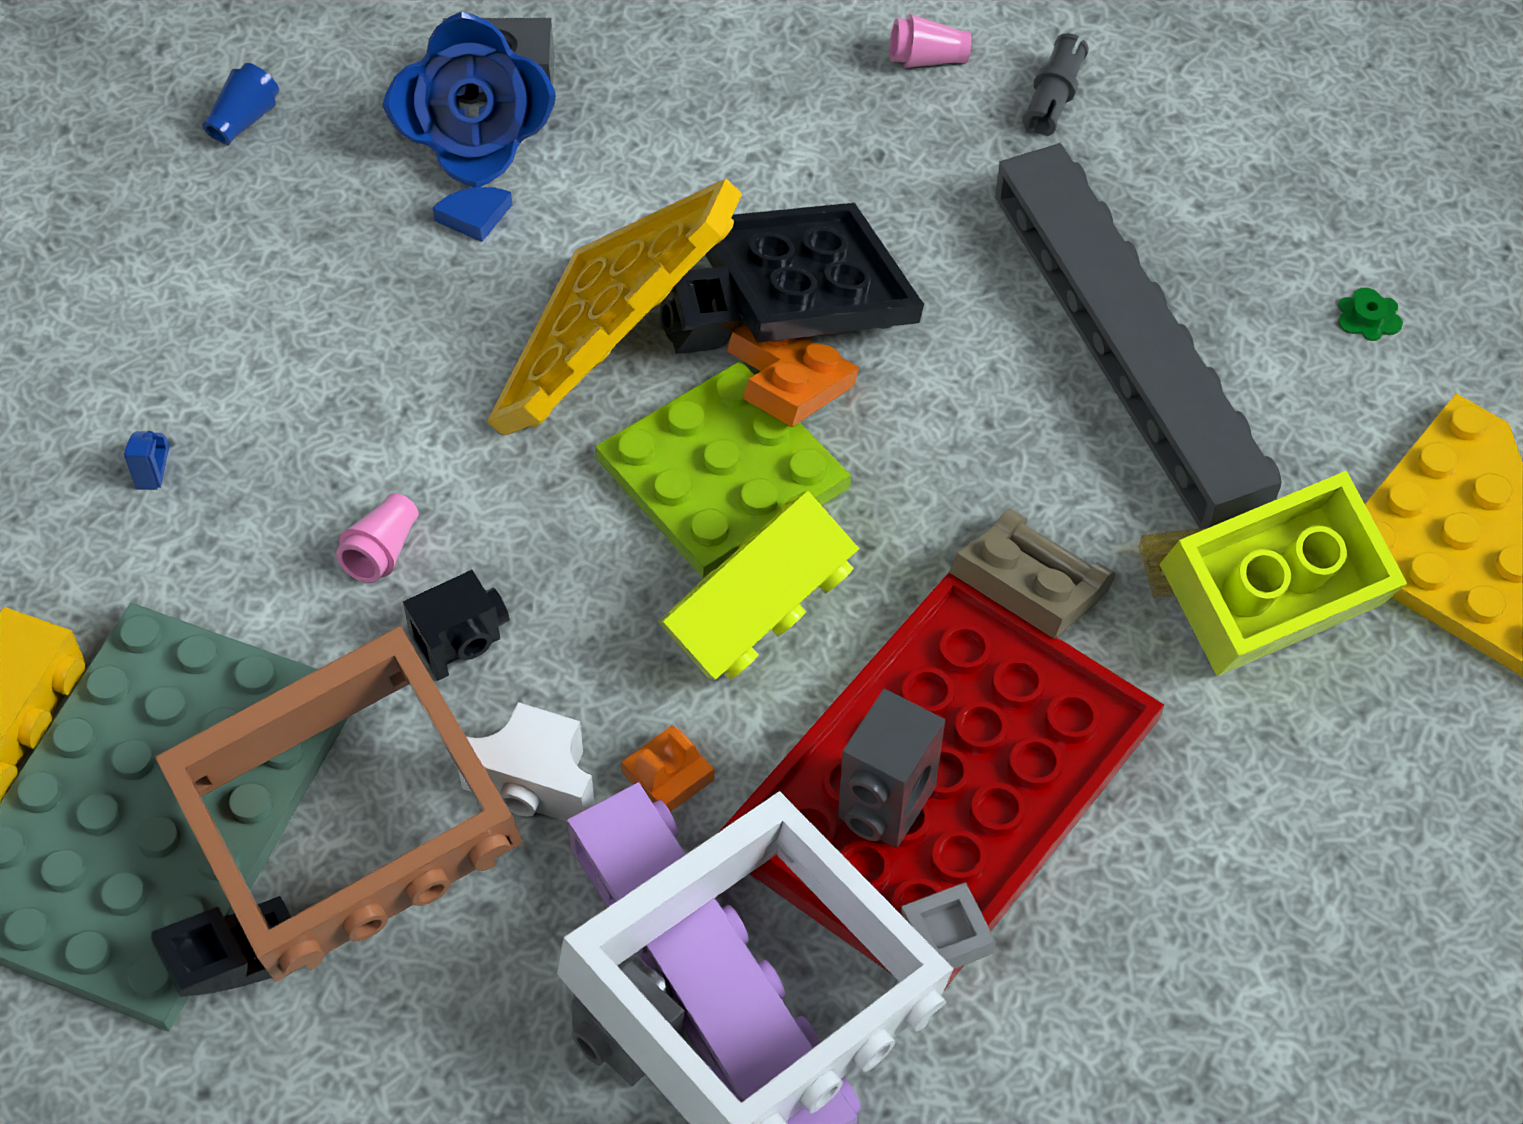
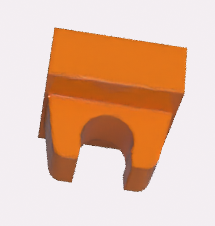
M673 725L621 762L622 774L633 785L639 782L652 803L662 800L670 812L715 780L714 768L698 752L696 746L686 735Z

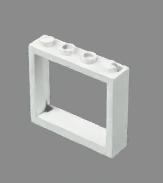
M779 791L563 938L557 975L690 1124H788L786 1121L804 1107L810 1113H814L825 1106L842 1087L843 1081L841 1079L857 1066L863 1072L875 1067L895 1045L896 1041L893 1038L907 1027L911 1026L916 1032L926 1027L930 1016L946 1004L942 994L954 968ZM777 855L900 983L741 1103L617 965Z

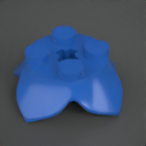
M461 11L450 16L435 28L428 40L427 53L421 61L404 67L393 78L385 94L382 107L388 119L400 134L412 142L427 145L433 149L439 166L449 177L470 187H481L505 173L512 164L520 143L524 139L537 134L546 125L555 105L556 93L543 68L532 59L514 53L504 35L492 23L474 14ZM470 84L479 85L478 93L485 92L487 96V105L479 107V116L476 117L469 116V108L461 109L459 105V96L468 94V85Z

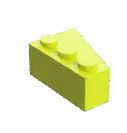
M809 491L790 497L777 509L778 513L756 533L750 534L738 546L739 549L718 568L705 576L657 621L708 679L716 680L723 673L729 680L738 676L759 655L753 649V645L770 630L777 637L785 633L806 613V610L800 603L817 587L825 594L828 593L854 569L847 560L859 550V547Z

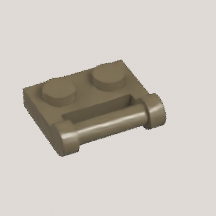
M1009 508L1000 516L995 526L957 552L949 573L1055 639L1098 603L1109 590L1114 580L1115 572L1099 562L1092 566L1028 527L1026 525L1027 518Z

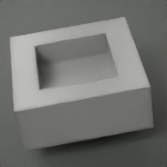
M966 882L902 906L901 915L954 969L994 954L996 941Z

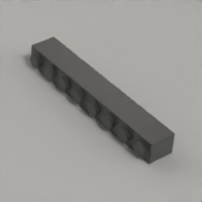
M1061 143L1000 161L995 199L1200 530H1205L1276 500L1282 483L1276 463L1271 457L1264 456L1254 441L1246 417L1242 412L1235 411L1223 393L1218 374L1212 367H1206L1194 348L1190 331L1184 324H1178L1167 307L1162 288L1158 283L1150 281L1140 265L1139 256L1134 245L1130 241H1124L1113 223V217L1108 205L1104 201H1098L1089 187L1086 173L1081 164L1072 161Z

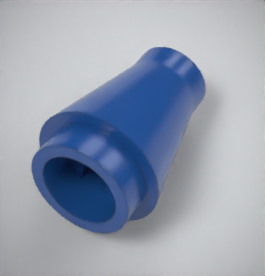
M244 63L240 69H232L209 116L202 123L204 131L211 138L229 146L236 136L276 106L275 97L279 93L277 83L266 71L252 63Z

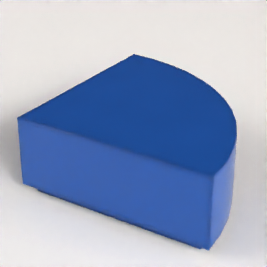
M473 187L454 192L443 198L433 207L434 220L483 242L512 207L511 192L494 187Z
M135 431L128 440L124 457L136 490H157L161 488L170 443L163 433Z

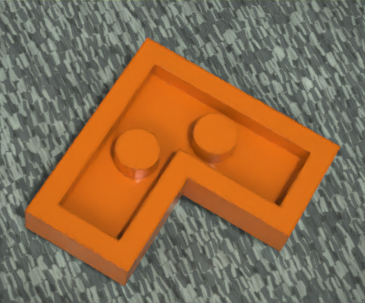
M746 324L732 331L727 348L728 353L760 370V372L748 379L743 399L790 427L795 426L847 392L855 384L860 368L842 358L834 348L816 343L807 337L785 339L779 342L767 341L757 343Z

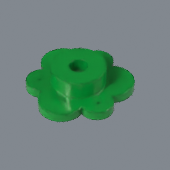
M1359 288L1354 292L1353 297H1344L1339 300L1338 308L1343 313L1340 315L1338 323L1341 329L1347 333H1361L1365 339L1377 341L1381 339L1383 334L1394 335L1399 333L1403 327L1401 317L1396 314L1398 310L1397 302L1391 298H1383L1372 288Z

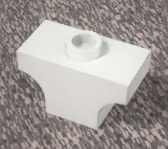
M518 702L509 722L499 732L482 738L466 736L511 813L529 817L537 812L567 822V819L595 805L592 775L583 772L577 767L583 754L580 721ZM458 770L462 789L471 791Z

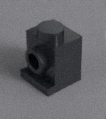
M727 266L690 269L661 302V324L666 336L673 343L675 354L719 349L742 321ZM714 299L718 312H714L711 302Z
M469 570L403 601L409 634L437 681L449 676L447 664L458 659H474L486 652L493 642L500 640L499 626L510 621L507 608L498 591L494 587L485 590L473 570Z

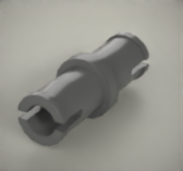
M1071 33L1059 35L1055 40L1047 65L1040 68L1034 79L1035 93L1022 117V123L1027 130L1032 127L1035 117L1039 116L1033 132L1045 136L1052 135L1057 128V123L1065 103L1071 101L1078 89L1076 77L1083 60L1089 52V47L1083 39L1079 43L1076 53H1072L1079 38L1078 35Z

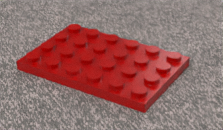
M948 572L720 831L780 791L900 914L904 905L966 882L990 931H992L1160 720L1164 704L1058 637L1055 639ZM883 689L945 719L936 788L897 849L881 840L869 841L858 836L848 828L845 821L838 818L842 751ZM777 855L749 873L890 973ZM963 966L953 969L945 989Z

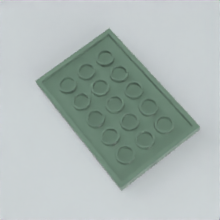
M130 602L0 802V965L169 1032L189 996H179L151 941V932L217 906L223 917L235 912L155 757L318 669ZM348 718L202 796L249 889L252 888Z

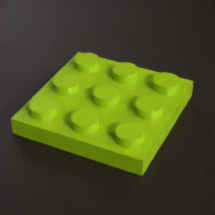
M741 360L595 446L596 459L702 578L718 568L739 549L738 546L750 534L756 533L778 513L777 509L790 497L809 491L822 506L851 486V475L800 422L790 427L743 399L747 381L754 374Z

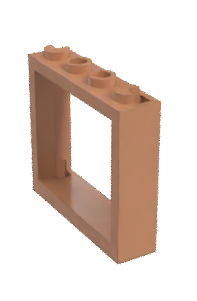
M401 625L155 757L253 950L275 982L305 965L309 971L313 970L322 962L325 954L350 940L362 941L372 937L385 927L389 918L412 905L423 906L436 901L449 890L451 883L474 870L485 871L496 867L494 859L523 843L511 812ZM410 685L481 807L482 812L270 929L202 796L399 689Z

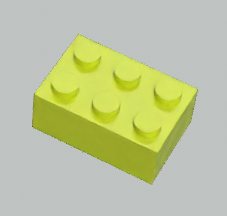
M1347 471L1183 538L1176 543L1159 564L1217 677L1378 608L1407 584Z

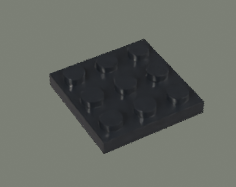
M855 202L733 214L731 218L734 220V224L729 234L705 254L712 268L728 267L739 313L757 343L767 341L779 342L785 339L817 335H835L842 332L875 328L886 329L893 326L920 323L924 303Z

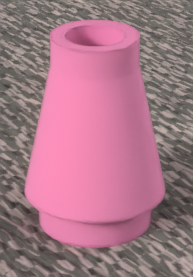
M909 14L907 19L895 18L889 44V56L892 62L903 63V68L948 63L966 64L968 62L971 51L970 31L957 30L913 14Z
M392 493L387 496L382 504L345 530L339 537V548L336 552L337 560L343 570L353 578L366 583H373L380 577L390 575L411 526L418 519L419 512L415 504L404 495Z

